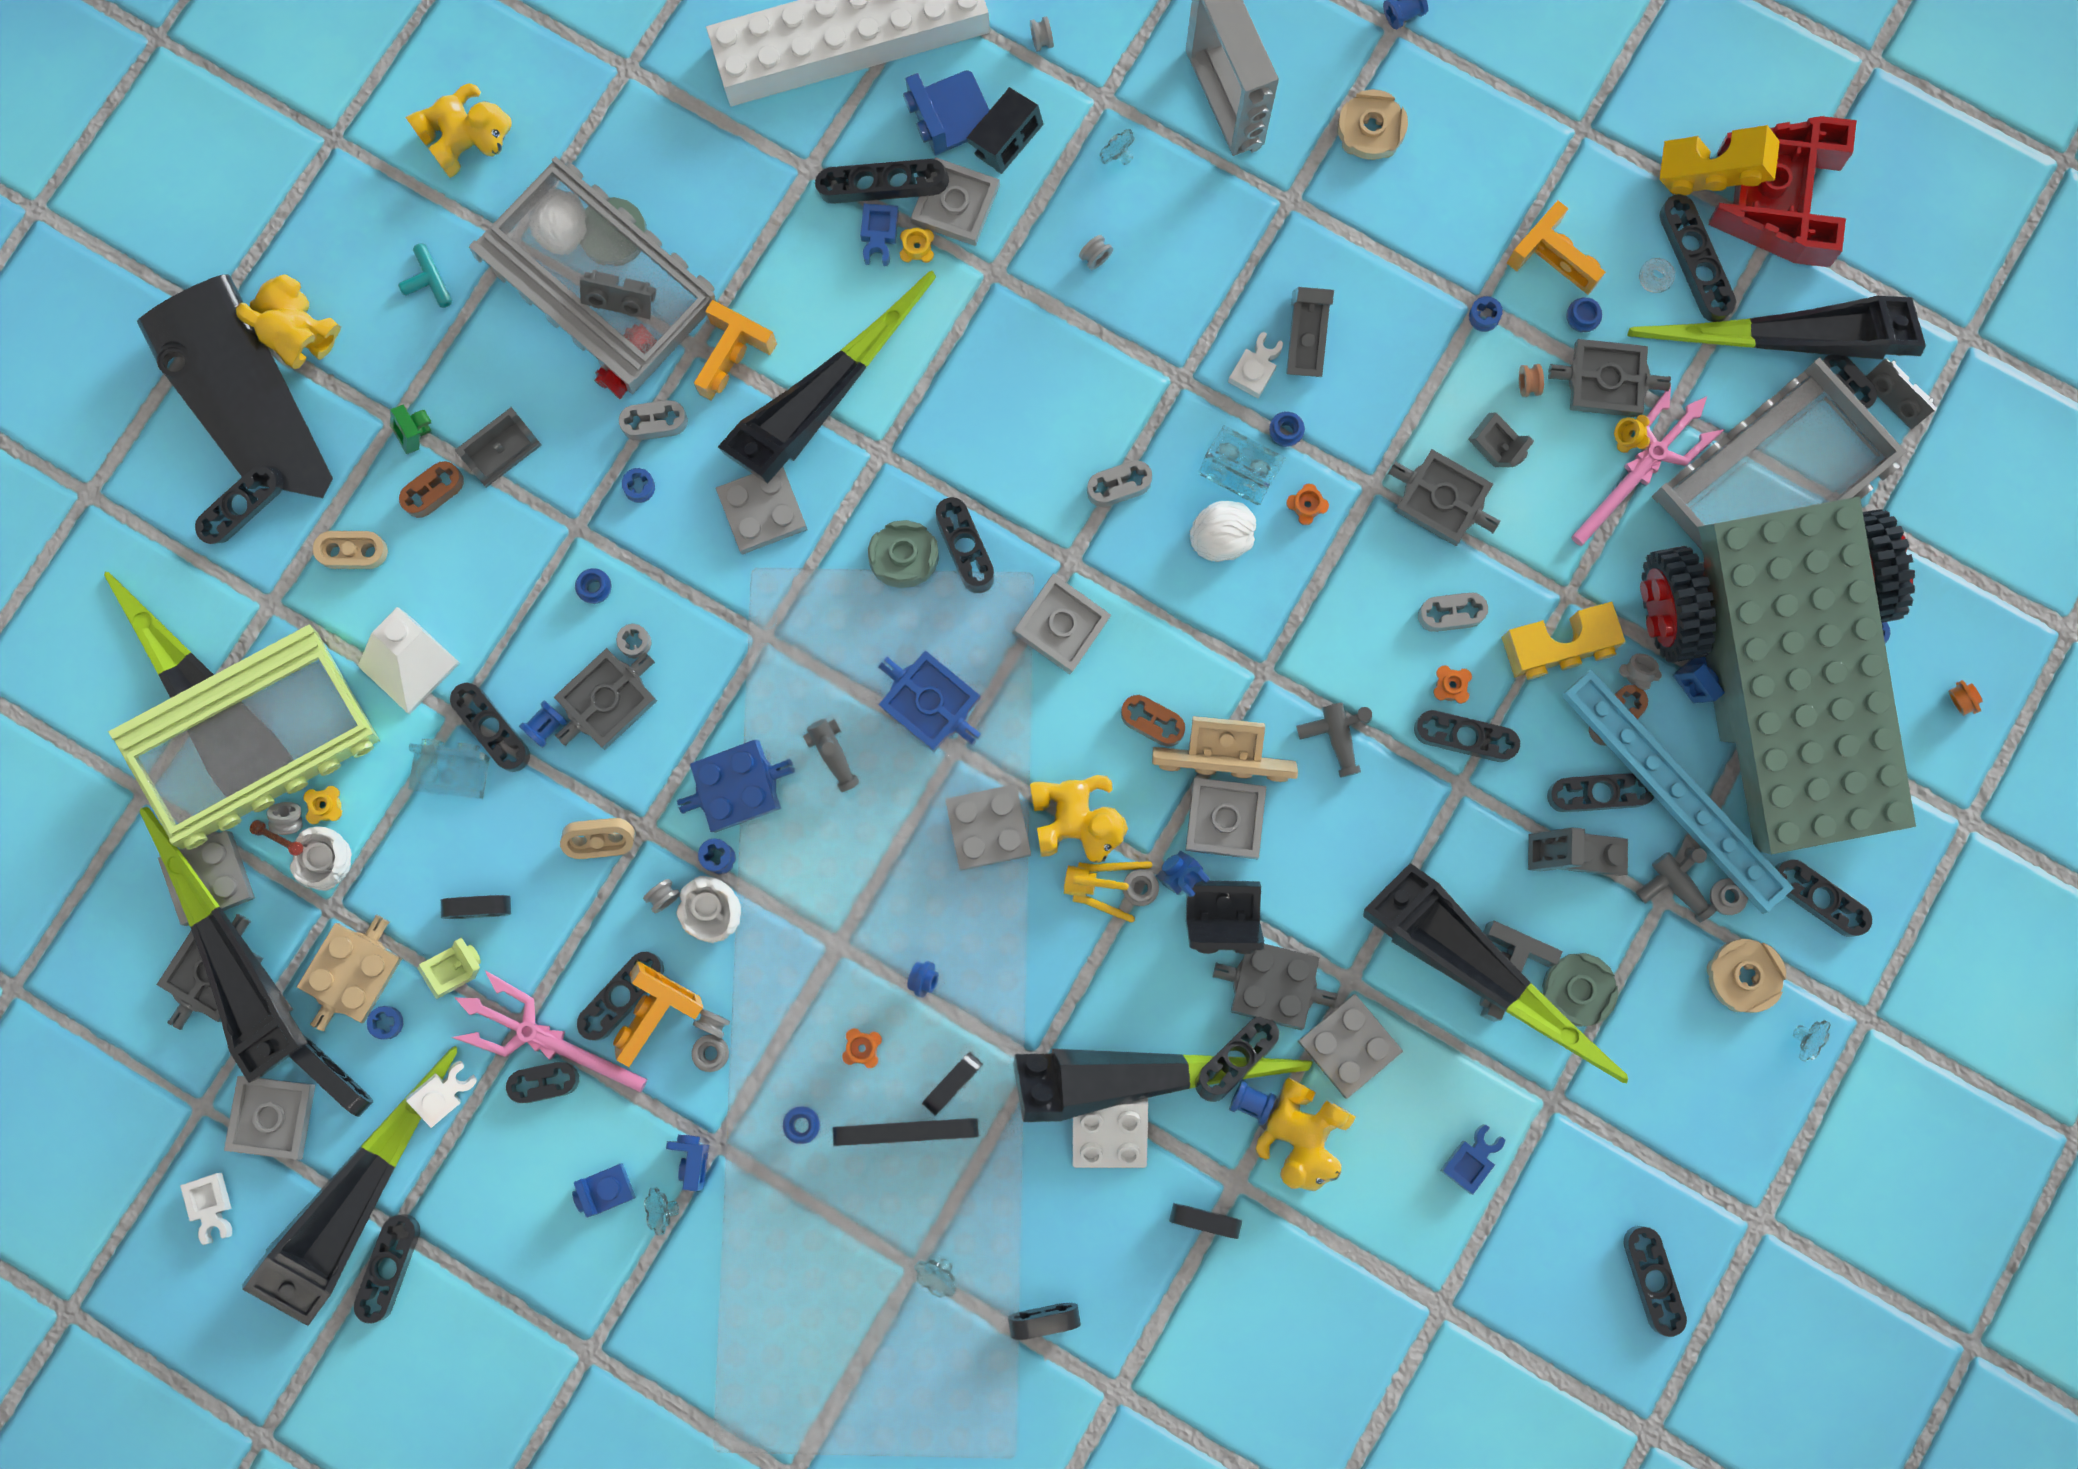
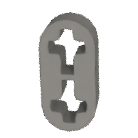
M672 400L631 405L626 407L619 416L620 428L632 440L675 436L685 430L688 422L683 407L678 402ZM669 411H674L675 415L679 416L674 419L673 425H668L666 420H657L667 418ZM634 416H639L641 421H648L639 423V429L633 430L631 425L628 424L633 422Z
M1136 460L1098 472L1088 482V498L1096 506L1108 507L1140 496L1150 488L1152 471L1146 463ZM1131 471H1136L1138 475H1145L1142 478L1141 485L1136 486L1134 481L1124 484L1122 482L1130 479ZM1099 482H1103L1105 487L1117 484V486L1109 489L1107 497H1103L1101 493L1094 492L1097 490Z
M1477 593L1436 596L1429 598L1423 603L1418 612V620L1424 629L1433 632L1471 628L1477 626L1485 619L1488 613V604L1484 597ZM1468 602H1471L1472 607H1478L1479 609L1474 618H1470L1467 612L1457 613V610L1463 609ZM1432 606H1436L1438 612L1449 611V614L1443 615L1438 623L1435 622L1433 617H1427V613L1430 612Z

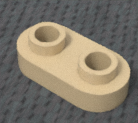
M326 531L320 534L313 543V555L316 560L331 569H374L386 560L388 554L385 541L376 533L370 531ZM334 547H339L338 555L331 557V550ZM370 547H375L374 554L366 557V550Z
M620 818L573 822L563 829L560 847L567 856L574 859L623 855L631 850L635 831L629 822Z

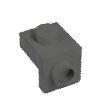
M1496 412L1488 413L1468 439L1494 467H1514L1519 465L1527 457V450L1534 442L1530 436H1518Z

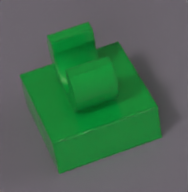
M404 404L390 409V427L405 453L409 454L419 450L420 436L431 432L428 426L431 424V420L426 411L421 410L410 416Z

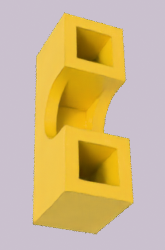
M1768 125L1732 130L1729 148L1721 156L1710 159L1711 151L1699 136L1664 141L1659 180L1675 195H1690L1693 191L1701 190L1721 191L1726 189V187L1737 185L1757 186L1761 182L1773 181L1776 175L1780 141Z
M1613 602L1579 610L1570 617L1569 620L1573 629V639L1570 643H1559L1553 640L1546 630L1544 620L1508 630L1501 638L1514 678L1526 675L1527 680L1548 674L1547 669L1560 665L1561 670H1567L1581 665V659L1594 656L1595 661H1599L1616 655V649L1626 641Z

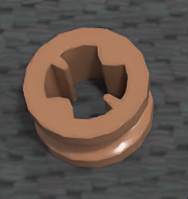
M1534 364L1531 369L1527 365L1520 366L1519 389L1522 397H1528L1531 392L1535 396L1542 395L1544 390V374L1540 364Z

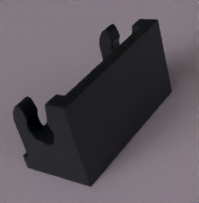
M1009 87L966 137L968 143L977 149L974 154L983 162L996 169L998 173L1002 174L1044 125L1039 106Z

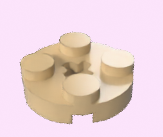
M1371 89L1357 93L1355 98L1344 104L1338 119L1337 129L1345 152L1368 160L1393 156L1396 149L1402 144L1408 127L1407 113L1403 106L1401 109L1399 104L1394 101L1395 97L1385 91ZM1369 118L1376 119V124L1381 125L1382 128L1370 131L1364 124L1368 123Z
M1752 939L1731 941L1719 948L1707 965L1709 984L1713 994L1733 1012L1755 1013L1764 1011L1776 1004L1783 993L1781 992L1783 980H1786L1784 962L1777 951L1765 943ZM1742 967L1746 970L1753 969L1756 975L1751 978L1753 982L1751 986L1746 982L1742 983L1739 979Z

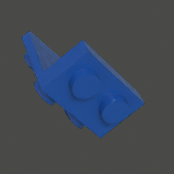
M965 70L924 87L918 73L905 78L907 92L903 93L906 106L910 113H916L919 120L916 125L921 139L924 143L929 142L934 155L967 143L966 137L989 111L988 105L971 71Z

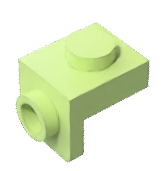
M459 938L454 941L451 948L422 962L417 969L434 997L438 999L475 979L480 969L479 964L481 960L472 945L467 946L464 940Z

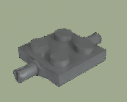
M1578 339L1574 344V358L1571 366L1550 364L1548 370V379L1569 380L1571 389L1570 410L1638 417L1644 413V399L1648 389L1668 392L1671 385L1670 376L1650 375L1647 365L1648 346Z
M1433 449L1429 452L1424 463L1416 468L1415 471L1395 461L1388 473L1406 483L1404 496L1395 512L1454 546L1458 545L1466 530L1473 526L1474 523L1493 534L1501 520L1482 511L1485 498L1493 483Z
M606 648L554 696L566 710L568 718L571 720L562 730L555 734L557 739L566 746L578 733L583 732L591 736L601 748L606 750L657 702L644 687L643 681L640 678L656 662L644 652L629 666L619 661Z
M236 914L232 922L240 936H242L249 923H251L249 919L240 914ZM191 931L156 984L171 993L179 1003V1006L167 1022L179 1030L183 1029L184 1024L193 1011L202 1012L215 1021L221 1022L206 970ZM253 953L261 964L263 958Z
M1264 944V949L1255 950L1254 953L1244 954L1243 960L1237 968L1216 962L1212 976L1213 978L1233 982L1235 995L1231 1013L1251 1018L1262 1017L1273 1021L1275 1024L1298 1030L1304 1029L1308 1010L1313 1003L1335 1008L1338 993L1317 989L1316 972L1320 957Z

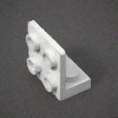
M1148 1098L1074 1117L1073 1167L1145 1168L1147 1166Z

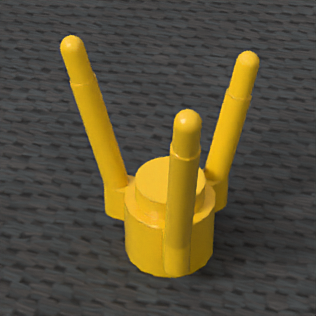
M1150 861L1100 864L1079 862L1078 867L1068 865L1064 894L1073 895V902L1089 905L1132 923L1135 921L1133 915L1087 896V894L1094 895L1095 887L1127 890L1129 885L1123 882L1097 879V873L1091 872L1148 869L1153 864Z

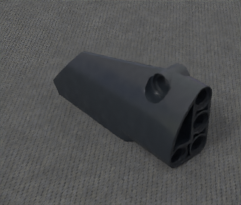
M223 274L198 283L158 304L137 320V324L157 362L158 368L171 382L241 477L253 467L272 466L278 469L283 476L284 487L282 490L324 498L333 477L269 348L259 341L254 327L242 322L237 317L236 307L244 302L230 275ZM174 357L185 359V366L178 372H171L167 368L168 362ZM260 475L263 482L259 486L270 488L267 484L270 477Z

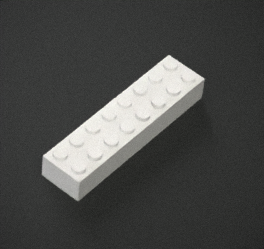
M797 0L706 26L730 107L990 33L989 12L985 0Z

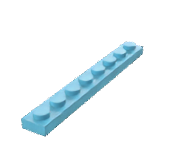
M1592 670L1587 672L1561 695L1762 914L1768 913L1794 889Z

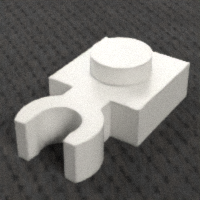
M1262 332L1257 338L1255 345L1256 353L1246 349L1228 380V383L1258 399L1277 366L1269 360L1276 359L1280 355L1283 342L1279 340L1275 348H1265L1263 345L1267 336L1265 332Z
M458 1061L450 1067L446 1079L442 1080L435 1073L406 1097V1102L430 1128L461 1103L460 1099L455 1095L458 1091H468L477 1082L474 1075L470 1076L466 1081L456 1079V1074L464 1068L462 1061Z
M216 1173L180 1185L189 1221L201 1220L202 1225L198 1231L201 1244L213 1243L211 1236L213 1227L219 1229L221 1238L231 1237L232 1226L226 1219H223L221 1213L232 1209L223 1174Z

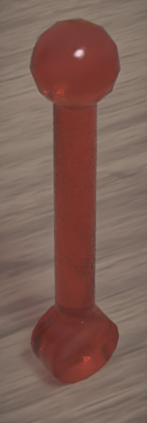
M255 820L250 825V832L252 834L268 837L288 848L291 855L298 856L303 852V845L300 842H291L272 833L266 828L264 822Z

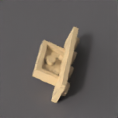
M1193 716L1189 750L1153 747L1152 764L1159 765V768L1167 771H1178L1180 767L1193 768L1197 773L1212 775L1216 771L1231 772L1232 776L1238 778H1251L1252 775L1267 776V779L1276 782H1286L1288 778L1297 779L1298 777L1296 761L1262 758L1265 723Z

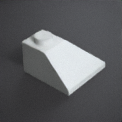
M396 607L371 633L358 667L408 714H411L460 662L411 616Z

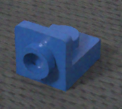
M1705 657L1691 659L1673 674L1692 703L1715 702L1725 693L1718 684L1719 678L1716 673L1707 667Z
M678 1134L677 1141H667L666 1149L687 1151V1158L681 1159L678 1172L679 1181H683L682 1190L701 1191L704 1189L709 1145L699 1144V1136Z
M623 1163L575 1181L574 1186L576 1190L572 1192L576 1208L580 1213L584 1211L587 1218L636 1198Z

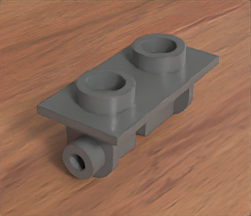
M593 270L592 273L585 272L584 278L580 277L581 304L633 317L651 319V301L654 302L656 288L650 287L649 282L645 283L626 278L622 287L618 286L619 276L601 273L597 270Z
M1886 357L1866 377L1875 386L1877 396L1912 430L1936 410L1937 407L1932 403L1935 399L1933 397L1930 398L1916 384L1912 385L1908 381L1910 378L1895 364L1896 361L1893 360L1891 362Z

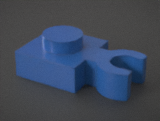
M864 203L860 237L862 242H869L863 249L865 265H870V257L874 253H881L883 255V266L889 265L890 254L886 243L896 244L899 217L898 206Z
M1182 851L1177 855L1169 857L1163 863L1162 870L1156 875L1157 879L1165 887L1177 895L1183 890L1189 897H1193L1196 894L1192 890L1196 883L1200 881L1207 883L1209 881V877L1204 873L1202 866L1194 858Z
M1485 1124L1479 1126L1475 1131V1143L1473 1146L1466 1141H1462L1440 1170L1472 1195L1495 1166L1494 1163L1487 1159L1488 1155L1498 1152L1505 1144L1503 1137H1498L1492 1145L1486 1144L1484 1135L1490 1127Z

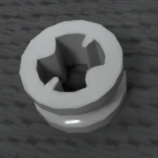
M1047 16L1042 17L1041 22H1036L1034 19L1030 20V30L1035 50L1041 51L1042 46L1053 48L1052 31Z
M1102 235L1091 239L1079 253V258L1083 261L1087 260V266L1091 270L1102 265L1113 252V247L1110 244H1104L1105 238Z
M628 624L622 627L616 638L620 651L629 658L634 659L639 658L644 652L648 653L652 644L648 632L637 624ZM634 633H639L638 637L642 644L640 647L634 645V650H630V645L626 642V638L629 635L634 637Z
M281 802L269 807L267 810L269 830L277 835H289L299 831L303 826L302 818L300 817L301 807L292 802Z
M670 879L660 882L643 897L646 903H652L653 907L651 910L654 913L662 911L680 896L679 890L671 888L672 881Z
M702 1009L700 1019L694 1020L692 1025L723 1038L724 1033L722 1029L726 1025L729 1026L731 1021Z

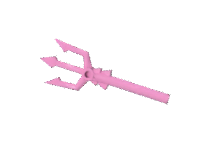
M1670 385L1669 391H1665L1647 415L1650 421L1647 426V436L1650 438L1647 450L1637 454L1636 460L1624 466L1629 474L1573 534L1571 538L1576 544L1583 546L1639 483L1648 486L1653 473L1656 474L1662 461L1687 466L1725 431L1719 430L1701 434L1699 436L1700 442L1685 456L1668 450V446L1693 419L1701 418L1707 397L1688 405L1684 417L1661 442H1658L1649 427L1662 410L1670 408Z
M486 970L485 972L497 994L505 992L525 1004L522 1023L483 1006L480 998L454 997L469 1015L478 1013L517 1032L504 1047L481 1039L479 1032L452 1037L454 1039L503 1057L508 1056L527 1042L535 1051L541 1050L549 1060H552L557 1053L640 1093L646 1085V1078L563 1040L565 1031L550 1030V1026L537 1025L535 1023L534 998Z

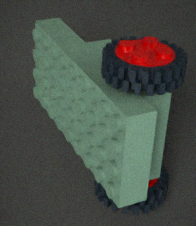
M1860 496L1699 526L1704 562L1699 563V556L1696 553L1693 554L1692 548L1681 546L1651 552L1650 555L1646 556L1647 562L1643 564L1645 572L1642 573L1640 592L1643 599V607L1648 611L1646 626L1649 636L1651 638L1656 637L1654 644L1657 649H1660V655L1663 658L1666 657L1667 662L1672 663L1706 657L1707 667L1716 673L1719 678L1718 684L1725 692L1713 702L1719 738L1723 742L1736 743L1753 844L1763 853L1772 855L1916 827L1882 623L1900 620L1910 611L1908 606H1912L1913 598L1910 594L1915 593V585H1913L1915 570L1909 569V563L1913 562L1912 554L1907 555L1906 553L1910 545L1903 535L1904 530L1902 527H1896L1897 519L1894 516L1890 517V512L1882 511V509L1863 512Z

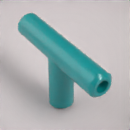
M422 243L415 245L413 252L423 272L400 282L398 285L403 295L407 296L429 285L439 307L446 308L450 306L452 299L426 245Z

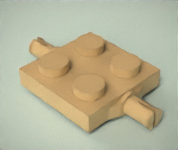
M375 915L366 933L354 932L340 923L334 924L297 985V988L313 996L322 1005L314 1020L310 1023L311 1026L325 1031L334 1013L345 1014L360 1023L366 1021L403 959L388 951L378 941L390 923L388 920Z

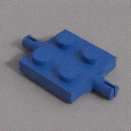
M925 650L914 664L906 667L904 670L888 656L884 659V663H880L878 669H881L894 681L889 693L878 704L879 707L930 750L935 752L945 739L955 734V732L970 743L971 746L976 743V739L980 738L981 733L969 725L966 719L969 711L981 699V696Z
M752 740L690 763V767L696 783V794L678 799L677 805H681L678 808L684 814L701 807L705 812L710 832L715 833L777 811L781 807L776 794V779L795 773V768L790 767L793 766V762L791 759H787L771 766L764 756L760 740Z

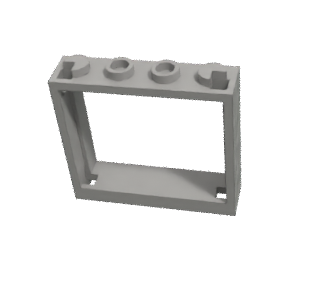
M1192 0L1185 51L1232 155L1235 156L1251 150L1253 153L1265 143L1279 78L1243 0Z

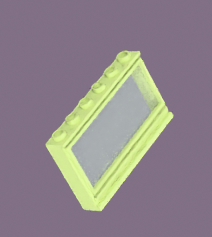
M310 624L108 731L167 833L169 841L172 845L180 849L186 848L187 850L202 845L208 840L207 836L219 829L225 831L235 827L242 821L240 817L253 810L254 812H261L271 807L275 803L274 799L286 792L293 794L302 790L308 785L307 781L318 774L325 776L333 773L341 767L340 762L354 756V758H358L369 753L374 748L373 744L380 741L322 639Z

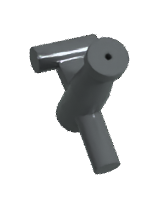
M1343 703L1332 704L1322 708L1324 719L1296 726L1300 740L1324 733L1329 734L1331 745L1341 767V770H1338L1340 778L1361 773L1360 766L1355 764L1349 726L1358 722L1363 724L1369 723L1372 720V711L1368 707L1360 708L1358 714L1347 718Z
M821 719L808 726V733L803 735V738L809 748L816 746L823 761L838 780L837 787L840 792L848 791L857 786L859 780L856 775H852L844 752L835 737V734L841 732L835 719L829 722L826 719Z
M1689 847L1685 850V859L1679 864L1670 852H1667L1652 864V867L1659 875L1636 892L1637 896L1646 904L1669 886L1696 913L1694 917L1699 923L1705 921L1717 909L1712 903L1708 904L1686 871L1695 862H1704L1707 858V853L1701 848Z

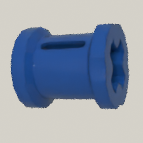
M1386 0L1383 3L1386 19L1391 27L1396 30L1403 27L1405 21L1416 15L1422 17L1429 11L1427 0Z
M545 700L540 704L542 708L527 723L522 722L519 725L542 748L547 744L545 740L560 725L565 726L568 722Z
M708 839L700 846L698 851V859L702 867L717 875L726 874L731 871L736 861V855L732 847L721 839ZM715 849L725 853L720 857L721 863L719 865L709 861V859L714 857L713 850Z
M1241 1080L1229 1110L1232 1112L1239 1110L1258 1119V1123L1264 1126L1273 1108L1276 1095L1272 1093L1266 1095L1248 1087L1247 1082Z

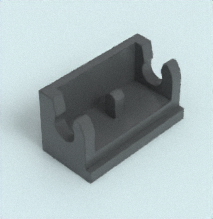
M510 407L455 449V452L487 488L539 448L541 443L513 408Z

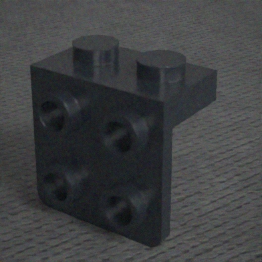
M1200 881L1192 888L1196 894L1193 897L1186 895L1185 922L1190 948L1206 954L1215 953L1218 950H1233L1239 954H1251L1255 950L1264 949V937L1260 924V881H1208L1207 883Z

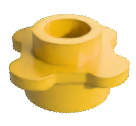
M912 228L901 232L900 239L903 243V249L900 251V258L902 261L908 263L912 260H922L924 263H928L933 259L934 253L931 250V242L934 240V234L931 230ZM918 243L920 247L914 248V244Z
M1639 415L1636 419L1627 417L1617 423L1614 437L1618 442L1617 449L1620 452L1627 453L1630 449L1637 447L1639 449L1647 448L1650 443V438L1647 436V426L1650 421L1647 416Z
M328 786L325 790L316 791L309 789L305 792L303 799L308 807L305 818L309 823L315 825L321 820L337 821L340 819L342 810L341 801L338 798L340 796L339 789L334 786ZM321 802L326 803L324 808H320Z

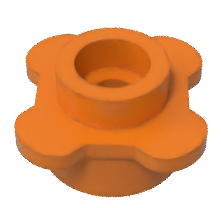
M1305 484L1296 495H1290L1286 501L1287 507L1295 511L1302 525H1310L1314 517L1318 514L1326 513L1329 508L1328 501L1323 499L1321 493L1313 484ZM1308 501L1311 503V506L1306 507L1304 503Z
M1446 665L1439 667L1436 671L1438 680L1433 691L1435 698L1440 701L1455 700L1459 704L1465 703L1469 699L1467 687L1468 682L1472 679L1471 672L1467 669H1461L1460 671L1451 670ZM1451 681L1455 682L1456 687H1450L1449 683Z
M1961 680L1956 683L1955 688L1949 690V695L1954 705L1963 716L1970 712L1976 714L1981 711L1979 704L1983 700L1972 683L1966 685Z
M856 1028L848 1030L846 1033L848 1041L846 1051L842 1054L843 1061L848 1065L861 1063L867 1068L875 1067L879 1061L876 1054L878 1046L882 1043L881 1035L875 1031L870 1034L861 1033ZM860 1045H865L866 1049L864 1052L859 1051Z

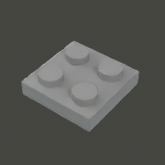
M935 157L936 160L944 165L948 173V186L945 191L938 195L918 198L911 216V224L976 246L999 189L1000 179ZM931 173V177L927 181L933 182V178L937 176V173Z
M784 467L777 472L768 484L754 474H750L716 487L742 555L808 530Z
M1053 573L1012 631V634L1068 674H1071L1111 614Z
M1194 778L1185 851L1258 860L1266 786Z
M1016 784L945 799L960 871L1031 856Z
M226 830L208 837L205 843L190 850L186 848L179 849L223 911L255 899L232 832ZM158 857L181 925L188 926V920L161 857Z
M1356 994L1349 997L1298 1040L1299 1044L1345 1099H1348L1403 1052Z
M237 1076L224 1151L294 1160L303 1159L315 1085L264 1078L248 1083L245 1076Z

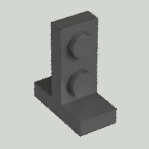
M1298 287L1292 291L1291 305H1293L1286 374L1322 377L1329 308L1333 304L1334 290Z
M1573 827L1529 834L1528 870L1548 871L1559 869L1614 876L1628 875V839L1585 834V829Z
M1496 921L1487 923L1483 931L1492 942L1508 949L1507 952L1502 951V953L1520 972H1522L1527 958L1551 967L1558 964L1563 952ZM1481 997L1479 1005L1483 1006V1010L1480 1016L1493 1022L1501 1021L1505 1011Z

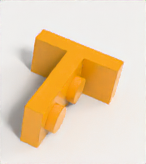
M1557 200L1513 250L1507 264L1515 271H1518L1535 252L1589 295L1606 272L1601 268L1596 259L1589 255H1584L1575 248L1567 236L1554 231L1569 209Z
M714 300L710 302L705 312L710 323L725 332L694 381L699 395L711 401L716 393H721L726 387L729 380L728 373L733 364H738L743 359L747 349L746 343L768 355L772 354L777 345L772 331Z
M639 961L636 962L630 971L631 983L650 995L649 997L647 995L642 996L633 1012L636 1015L629 1027L624 1025L619 1030L613 1042V1045L616 1046V1060L627 1067H630L669 1006L674 1007L693 1019H696L703 1009L699 995Z

